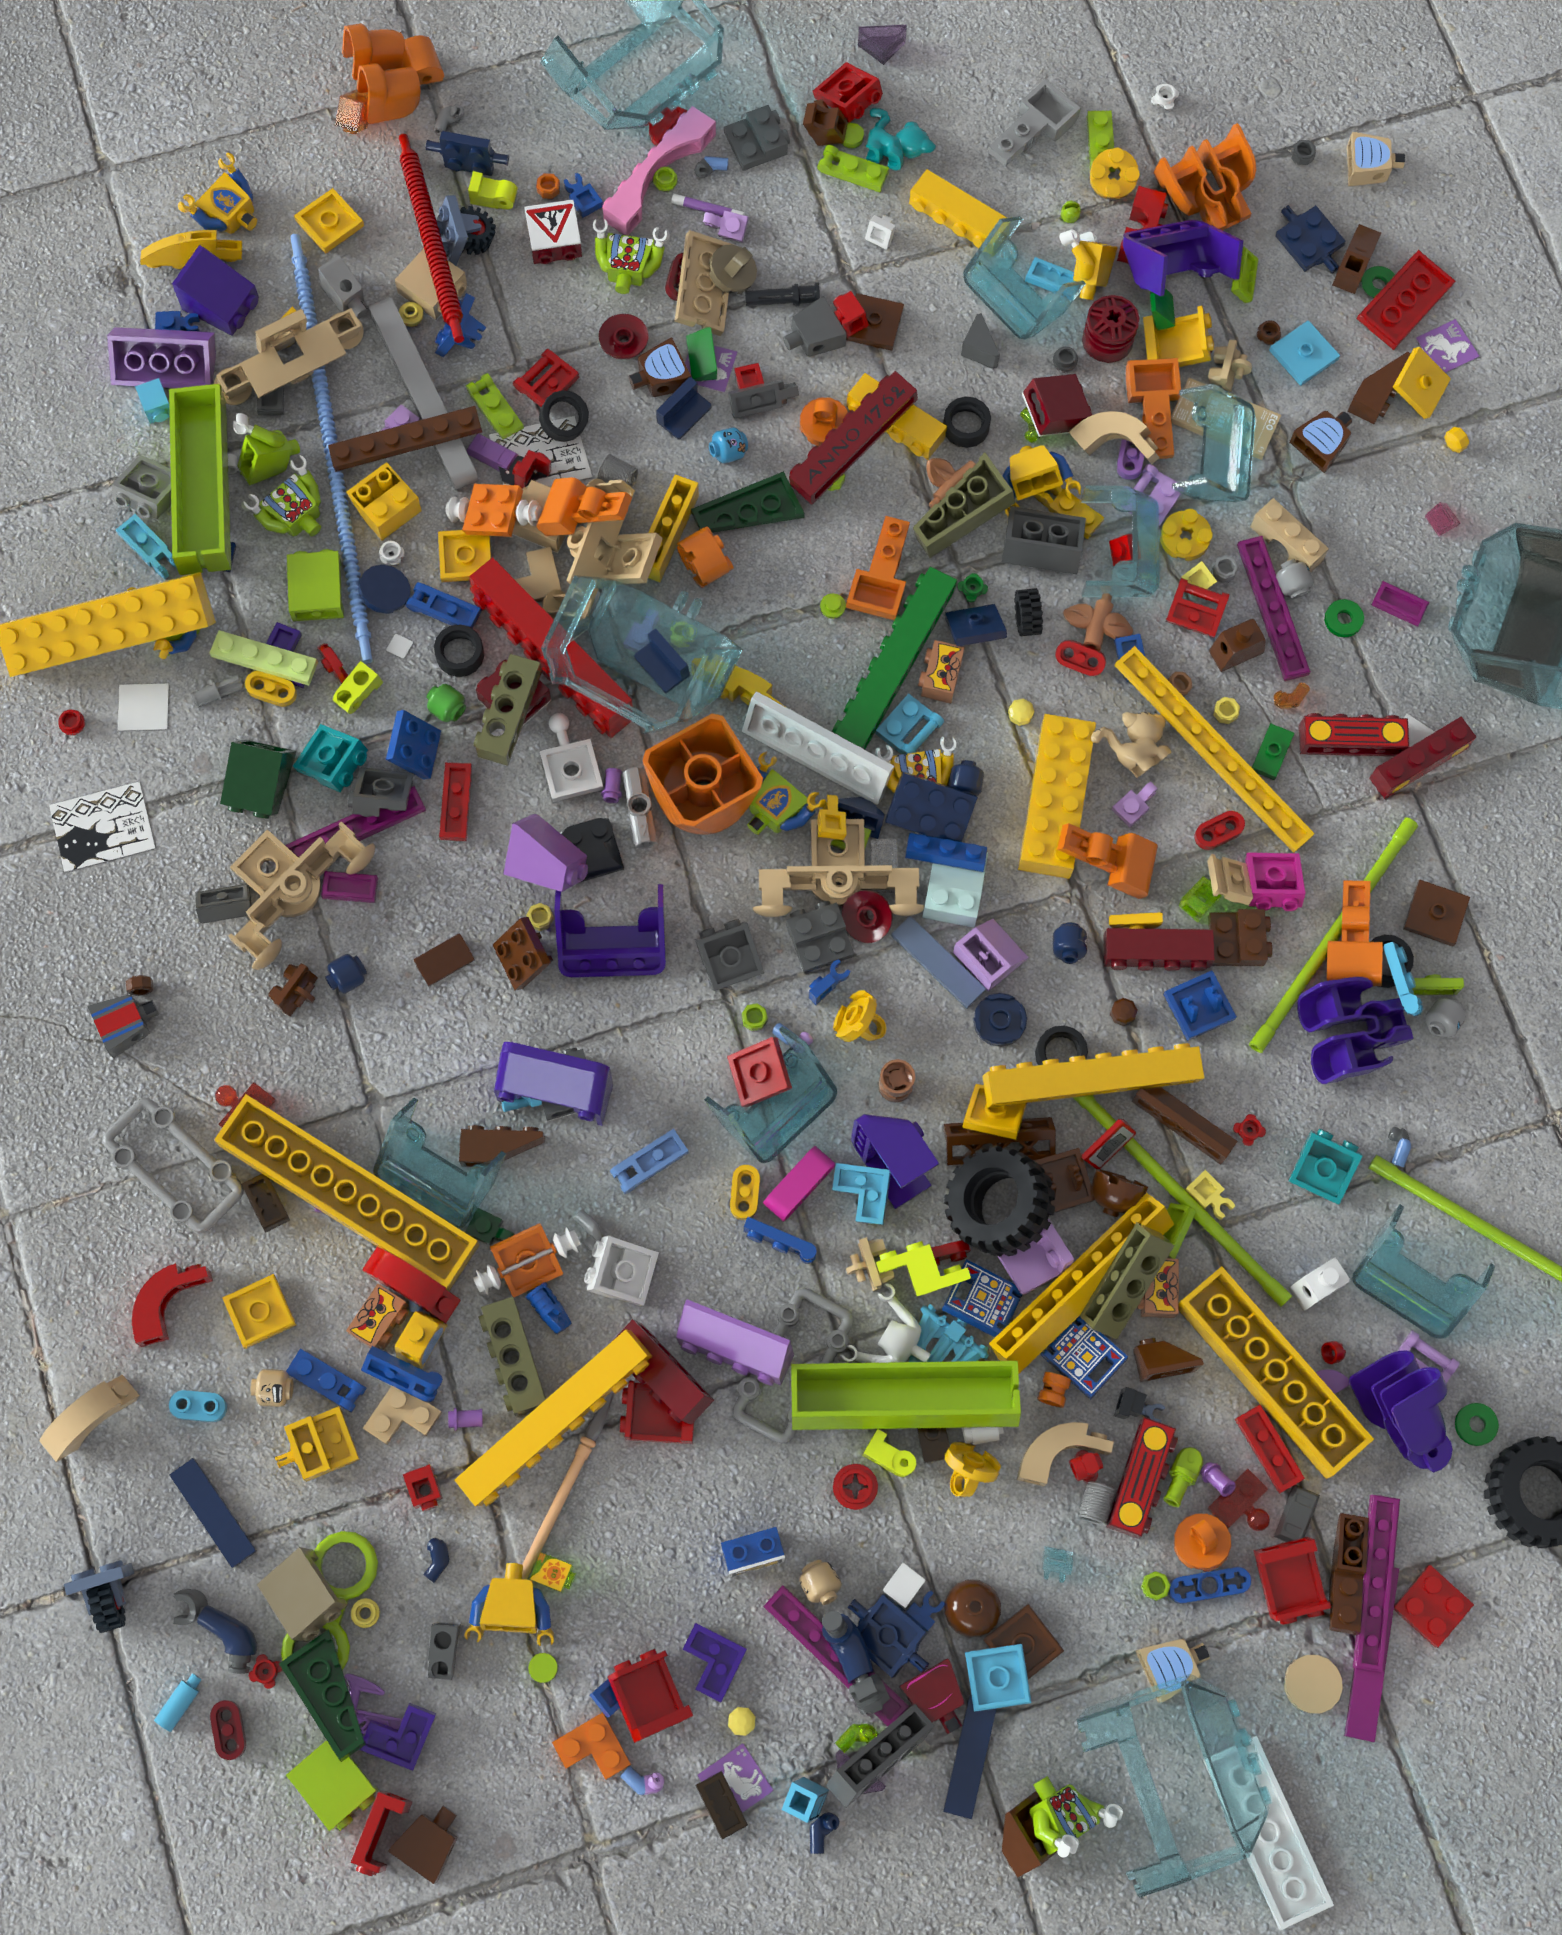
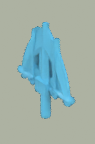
M931 1304L928 1307L926 1305L922 1306L920 1310L923 1316L919 1322L921 1335L917 1346L926 1350V1346L932 1338L939 1339L930 1352L931 1355L927 1362H942L952 1349L955 1357L951 1362L978 1361L980 1358H988V1347L982 1344L977 1345L973 1341V1336L967 1337L964 1335L966 1332L965 1327L968 1323L957 1319V1321L953 1320L949 1324L946 1321L947 1317L945 1315L940 1317L936 1314V1309ZM912 1355L909 1357V1362H922Z

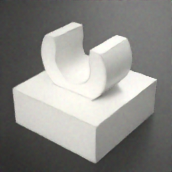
M874 215L870 219L865 240L887 250L891 245L896 225L892 224L893 219L886 215L882 218Z

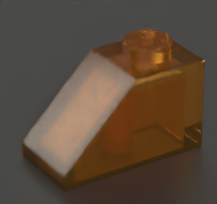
M356 89L340 96L335 121L336 126L342 127L343 131L349 134H357L367 128L369 124L366 119L368 92L359 93Z

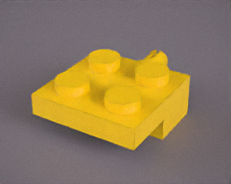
M339 1406L314 1417L308 1416L284 1426L291 1451L275 1457L279 1468L295 1461L303 1480L306 1482L360 1460L341 1407Z

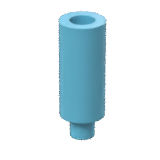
M192 1673L187 1682L182 1680L154 1721L162 1728L172 1732L199 1693L196 1687L202 1679Z

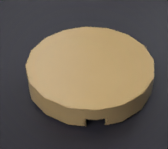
M1304 1655L1295 1659L1287 1668L1284 1691L1289 1701L1297 1709L1307 1713H1323L1332 1709L1339 1701L1343 1690L1342 1677L1338 1668L1329 1659L1320 1655Z

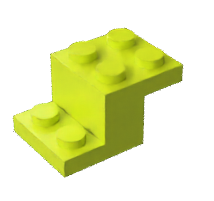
M922 1241L906 1246L907 1252L897 1255L896 1250L881 1254V1261L876 1262L879 1274L906 1265L917 1297L971 1279L968 1268L961 1269L960 1264L944 1269L945 1275L940 1276L930 1244L924 1246Z

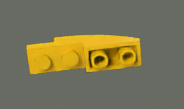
M217 230L179 233L158 240L142 249L140 265H146L150 268L172 266L175 269H183L199 245L223 261L235 262L242 260V241L217 240Z
M694 659L692 662L694 678L702 684L707 683L710 685L713 691L722 699L727 698L733 702L740 695L741 700L749 706L751 698L757 691L781 704L771 696L772 684L746 669L709 659Z

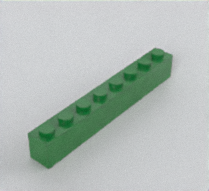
M929 567L926 574H920L915 584V587H917L914 595H908L903 606L906 608L902 616L899 614L896 616L891 627L894 629L891 636L886 635L880 645L882 651L879 657L874 656L868 667L870 673L866 679L862 677L856 688L858 694L854 700L850 698L844 709L846 715L842 721L837 720L832 730L834 734L866 750L876 729L882 722L954 594L957 579L932 567Z

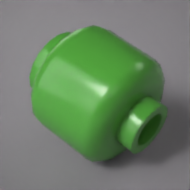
M449 684L432 687L426 696L428 699V711L443 722L457 721L466 709L464 695Z

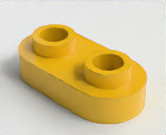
M260 671L251 672L245 679L247 692L253 698L280 707H287L296 699V689L293 683L287 679ZM258 684L264 685L262 689H255ZM283 692L288 693L284 698L279 697Z
M751 1165L739 1166L734 1171L732 1177L730 1210L736 1219L742 1221L747 1220V1217H754L758 1207L760 1175L758 1170ZM742 1177H750L751 1182L743 1184L741 1182ZM741 1203H746L749 1209L741 1211L738 1207Z

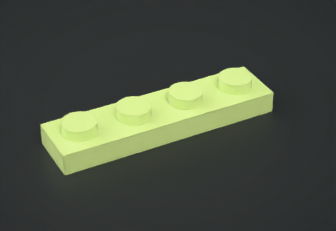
M218 630L210 650V655L213 658L308 686L318 665L316 658Z

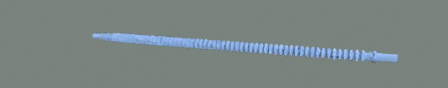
M292 234L290 236L293 250L291 260L296 268L294 275L296 276L295 281L297 282L296 287L299 294V306L307 318L308 330L316 326L318 321L316 319L315 307L313 306L314 301L311 294L309 270L306 268L307 258L303 255L300 235ZM324 365L314 370L311 376L313 377L312 382L315 389L317 413L320 415L318 420L322 428L321 434L323 435L322 440L325 447L324 453L327 460L326 466H328V478L331 480L329 485L332 487L330 490L333 493V505L336 506L334 512L337 519L336 525L339 526L337 528L339 532L338 537L341 539L339 544L342 546V558L345 559L343 565H345V578L348 579L346 581V584L349 586L347 591L350 592L348 596L352 599L350 605L353 606L351 608V612H353L352 618L354 619L353 625L357 627L355 637L360 644L362 662L369 664L373 662L369 642L371 632L368 631L367 627L369 620L366 619L368 614L364 612L367 607L364 605V600L358 592L361 573L358 572L360 569L357 565L359 560L356 558V546L353 545L355 540L353 539L354 533L351 532L353 527L350 525L352 520L350 519L351 514L348 512L349 506L346 499L344 474L342 473L343 470L335 472L328 445L338 441L336 440V428L334 427L335 422L332 415L333 409L330 408L332 403L330 402L331 397L328 395L329 389L326 382L327 377L325 376L326 370Z

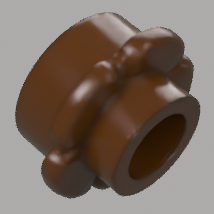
M1265 321L1258 327L1257 338L1267 345L1274 344L1281 337L1280 326L1275 321Z

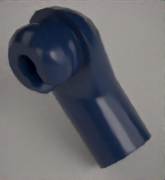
M432 1538L427 1543V1550L430 1551L432 1563L423 1574L433 1583L436 1582L448 1566L450 1560L446 1543L438 1538Z
M830 1812L824 1813L811 1824L810 1854H824V1838L839 1827L840 1821L837 1815Z

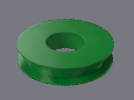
M1374 266L1364 272L1360 282L1364 291L1369 296L1375 298L1382 289L1374 287L1372 281L1379 279L1386 285L1395 274L1386 267Z
M1340 599L1328 607L1324 617L1325 625L1332 634L1338 637H1351L1361 629L1364 623V613L1357 603L1347 599ZM1338 614H1348L1351 622L1348 624L1341 623L1338 620Z
M1471 1403L1461 1408L1457 1413L1455 1429L1458 1436L1465 1443L1472 1446H1482L1491 1442L1496 1437L1499 1422L1496 1414L1490 1407L1481 1403ZM1472 1417H1479L1483 1421L1484 1428L1481 1432H1475L1471 1429L1469 1422Z

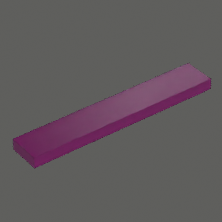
M1263 536L1238 541L1237 548L1284 681L1308 676L1311 671L1284 595L1277 581Z
M413 786L406 811H392L381 808L379 817H365L359 814H352L285 846L299 858L319 837L326 844L340 830V822L344 823L355 833L358 841H361L426 811V808L415 786Z
M1372 1494L1369 1499L1366 1573L1363 1576L1361 1632L1356 1635L1353 1668L1384 1673L1400 1507V1499Z
M1394 1567L1384 1673L1354 1668L1344 1733L1346 1737L1375 1742L1400 1568Z
M782 1585L763 1607L849 1689L855 1683H848L834 1650L823 1636L822 1622ZM883 1681L890 1699L882 1705L883 1709L874 1714L888 1727L909 1708V1705Z

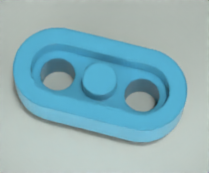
M181 1390L170 1398L169 1410L172 1415L181 1420L217 1422L225 1416L227 1403L223 1397L216 1393ZM184 1399L187 1400V1407L179 1409V1402ZM214 1402L215 1409L208 1412L206 1409L207 1404Z

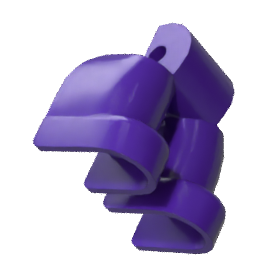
M1365 977L1324 981L1316 984L1299 996L1297 1002L1298 1017L1302 1027L1307 1032L1326 1030L1334 1025L1365 1021L1368 1032L1361 1031L1331 1036L1313 1047L1311 1052L1312 1070L1316 1079L1321 1084L1339 1082L1348 1077L1369 1074L1392 1063L1393 1056L1384 1060H1378L1374 1050L1397 1046L1414 1039L1411 1027L1406 1023L1405 1010L1400 998L1384 1001L1372 1000L1362 1005V992L1373 987V982Z
M1404 1350L1390 1353L1350 1376L1349 1384L1364 1416L1376 1426L1386 1429L1391 1440L1405 1459L1411 1461L1413 1465L1420 1469H1429L1433 1473L1442 1470L1448 1464L1452 1457L1453 1448L1451 1441L1446 1436L1444 1418L1438 1405L1447 1395L1448 1388L1439 1369L1434 1367L1420 1369L1414 1354Z

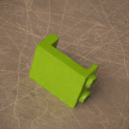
M323 549L320 552L308 553L306 551H297L294 554H287L288 607L293 622L344 618L340 574L342 560L339 551Z
M327 1740L286 1774L287 1778L329 1831H333L336 1828L342 1831L354 1820L351 1815L359 1808L364 1811L374 1803L376 1799L374 1795L379 1791L376 1786H373L351 1756L341 1762Z

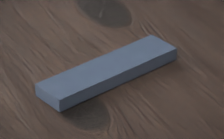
M911 916L891 933V937L966 1009L986 991V988Z

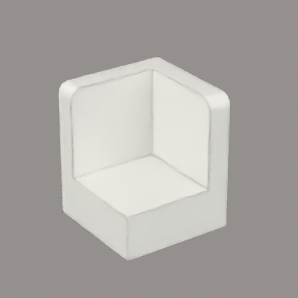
M902 1563L883 1591L905 1609L926 1580L905 1563Z

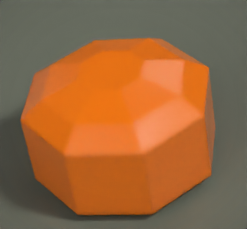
M544 173L537 178V193L544 199H553L560 194V180L554 174Z

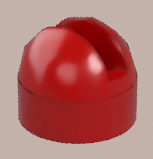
M1330 1341L1322 1345L1321 1355L1327 1364H1335L1345 1358L1346 1350H1344L1342 1343Z

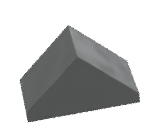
M980 313L976 315L963 341L961 356L994 369L998 367L1000 354L983 315Z

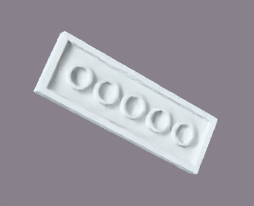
M757 691L751 698L742 729L743 733L876 805L880 803L894 765Z
M1253 1736L1203 1759L1279 1930H1283L1334 1906L1258 1737Z

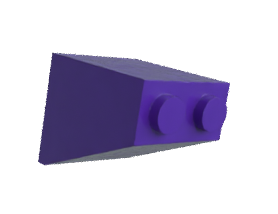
M200 245L172 283L183 311L189 314H198L200 320L231 336L234 335L237 329L243 326L245 317L250 310L255 309L259 301L256 287L252 282Z

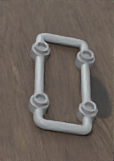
M140 1098L103 1135V1144L112 1153L114 1164L120 1169H129L170 1208V1216L174 1221L179 1224L186 1223L195 1232L204 1233L210 1230L243 1195V1187L241 1182L233 1176L234 1172L231 1165L224 1160L217 1161L176 1122V1116L169 1107H160L150 1098ZM144 1108L152 1114V1121L159 1129H168L210 1169V1176L215 1182L227 1184L232 1189V1192L202 1222L194 1216V1209L187 1201H178L136 1161V1154L130 1147L120 1146L114 1141V1138Z
M807 1288L799 1289L793 1294L789 1304H784L779 1308L777 1314L779 1322L773 1334L784 1337L788 1327H793L798 1323L800 1317L798 1308L803 1299L842 1319L838 1330H834L828 1335L826 1340L828 1349L820 1362L833 1363L837 1354L847 1349L849 1343L847 1335L853 1325V1316L846 1308ZM754 1374L742 1379L738 1385L739 1397L733 1407L735 1419L777 1443L783 1444L791 1441L797 1431L792 1430V1406L787 1413L788 1424L784 1432H780L744 1412L748 1402L755 1400L759 1396L760 1384L757 1379L758 1376Z

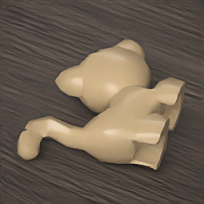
M1149 712L1123 713L1122 720L1127 727V733L1132 743L1121 744L1113 730L1106 727L1095 730L1091 740L1093 743H1099L1103 737L1107 738L1110 747L1117 755L1118 761L1128 768L1137 779L1172 753L1168 746H1156V743L1162 738L1163 728L1166 724V720L1161 714H1151Z

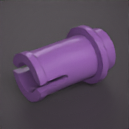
M607 768L605 770V785L601 795L607 803H617L622 797V792H620L622 771L620 769Z
M454 1408V1411H448L449 1428H454V1431H457V1428L483 1427L482 1409L457 1411V1408Z
M1208 1462L1202 1467L1200 1471L1202 1480L1205 1483H1210L1223 1497L1229 1496L1236 1487L1235 1482L1221 1471L1219 1464Z

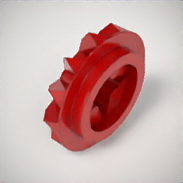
M849 1464L840 1469L833 1481V1492L836 1500L843 1507L853 1510L863 1509L874 1501L878 1492V1482L876 1476L868 1467L861 1464ZM854 1475H856L858 1484L868 1486V1488L858 1491L856 1499H854L852 1490L843 1488V1486L852 1484Z

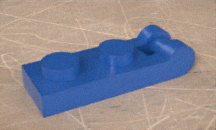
M419 582L416 583L413 589L415 593L412 598H408L405 604L413 612L423 613L451 626L461 624L472 629L481 614L480 607ZM424 597L429 598L427 603L422 602Z
M747 1217L743 1232L748 1233L747 1238L758 1243H762L763 1240L773 1244V1249L787 1254L788 1251L799 1255L800 1260L805 1264L814 1262L817 1250L812 1243Z
M374 1346L367 1353L361 1371L425 1402L434 1401L437 1389L443 1380L442 1376L437 1372L428 1373Z
M301 1348L286 1370L289 1376L351 1413L356 1407L354 1403L358 1396L363 1395L367 1389ZM344 1385L350 1388L345 1398L339 1395Z

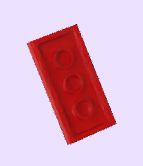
M1418 250L1356 319L1390 348L1395 350L1456 281Z

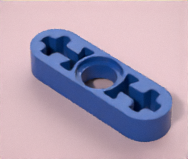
M1241 1567L1182 1576L1170 1582L1171 1586L1168 1594L1174 1602L1179 1604L1241 1594L1250 1588L1251 1576L1247 1570ZM1234 1572L1237 1573L1238 1577L1244 1578V1583L1240 1584V1589H1237L1236 1584L1226 1585L1227 1592H1223V1580L1234 1578ZM1220 1574H1224L1223 1580L1220 1577ZM1206 1577H1211L1217 1582V1590L1213 1594H1208L1202 1589V1581ZM1192 1579H1196V1590L1199 1597H1195V1591L1185 1593V1598H1181L1180 1594H1175L1174 1589L1179 1587L1178 1582H1182V1585L1187 1587L1194 1585Z

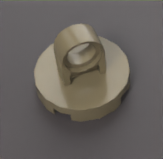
M733 244L721 246L709 259L710 278L722 291L742 294L756 280L757 268L752 258L753 255L746 247L742 248Z

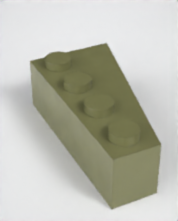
M986 453L979 458V461L972 469L969 468L964 473L963 478L954 488L951 487L945 493L946 496L913 527L914 534L925 553L931 558L1015 504L1013 490Z

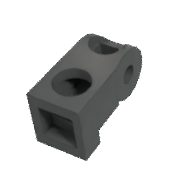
M438 1622L432 1624L428 1656V1678L453 1679L461 1624Z

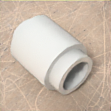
M1003 1427L962 1428L965 1444L972 1443V1445L999 1441V1435L1004 1434Z

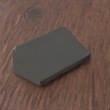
M247 884L196 892V913L200 923L248 916L246 911L252 906L250 888Z

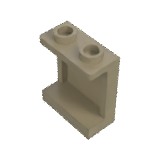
M302 1547L295 1550L262 1579L257 1586L292 1640L308 1642L318 1636L320 1633L319 1629L326 1623L336 1620L341 1615V1610L347 1606V1603L344 1599L336 1597L314 1563L319 1559L312 1549Z

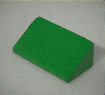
M1165 289L1164 296H1159L1150 291L1151 312L1156 329L1162 330L1174 327L1173 295L1167 289Z
M707 327L686 336L691 377L695 381L717 379V364L711 327Z

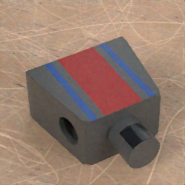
M124 995L87 1006L104 1046L113 1058L147 1037L150 1031L145 1021L159 1015L153 1000L138 1006L132 995Z

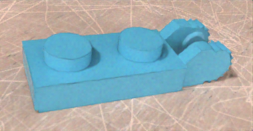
M136 514L116 529L117 534L150 567H153L164 580L169 577V574L158 562L165 556L171 566L177 569L168 546Z
M1394 942L1384 944V952L1405 1012L1414 1017L1419 1014L1421 1015L1423 1010L1421 998L1413 993L1412 988L1416 987L1412 973H1407L1404 963L1408 960L1404 948L1398 947V944Z

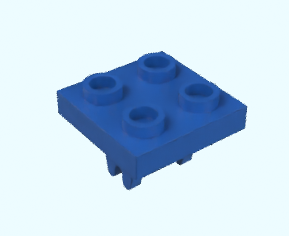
M466 293L459 300L463 313L460 325L464 341L456 343L451 327L446 323L443 330L440 329L435 339V343L438 344L435 353L444 358L454 344L473 349L475 344L470 339L474 341L481 340L482 335L477 330L484 332L486 327L469 314L475 297Z
M405 710L397 711L386 760L423 780L431 779L442 730Z
M1212 970L1163 993L1187 1041L1237 1018Z

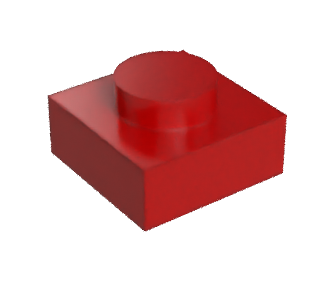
M759 363L734 368L739 389L764 384Z

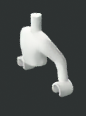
M884 1284V1287L889 1289L892 1295L884 1297L882 1294H878L879 1299L883 1302H888L905 1323L902 1324L892 1320L877 1345L884 1349L888 1355L882 1356L858 1352L854 1346L848 1345L847 1348L852 1350L855 1356L852 1359H848L841 1355L842 1360L845 1363H853L855 1361L861 1363L905 1362L912 1355L922 1362H927L931 1353L917 1346L921 1335L919 1323L894 1296V1287L891 1284Z

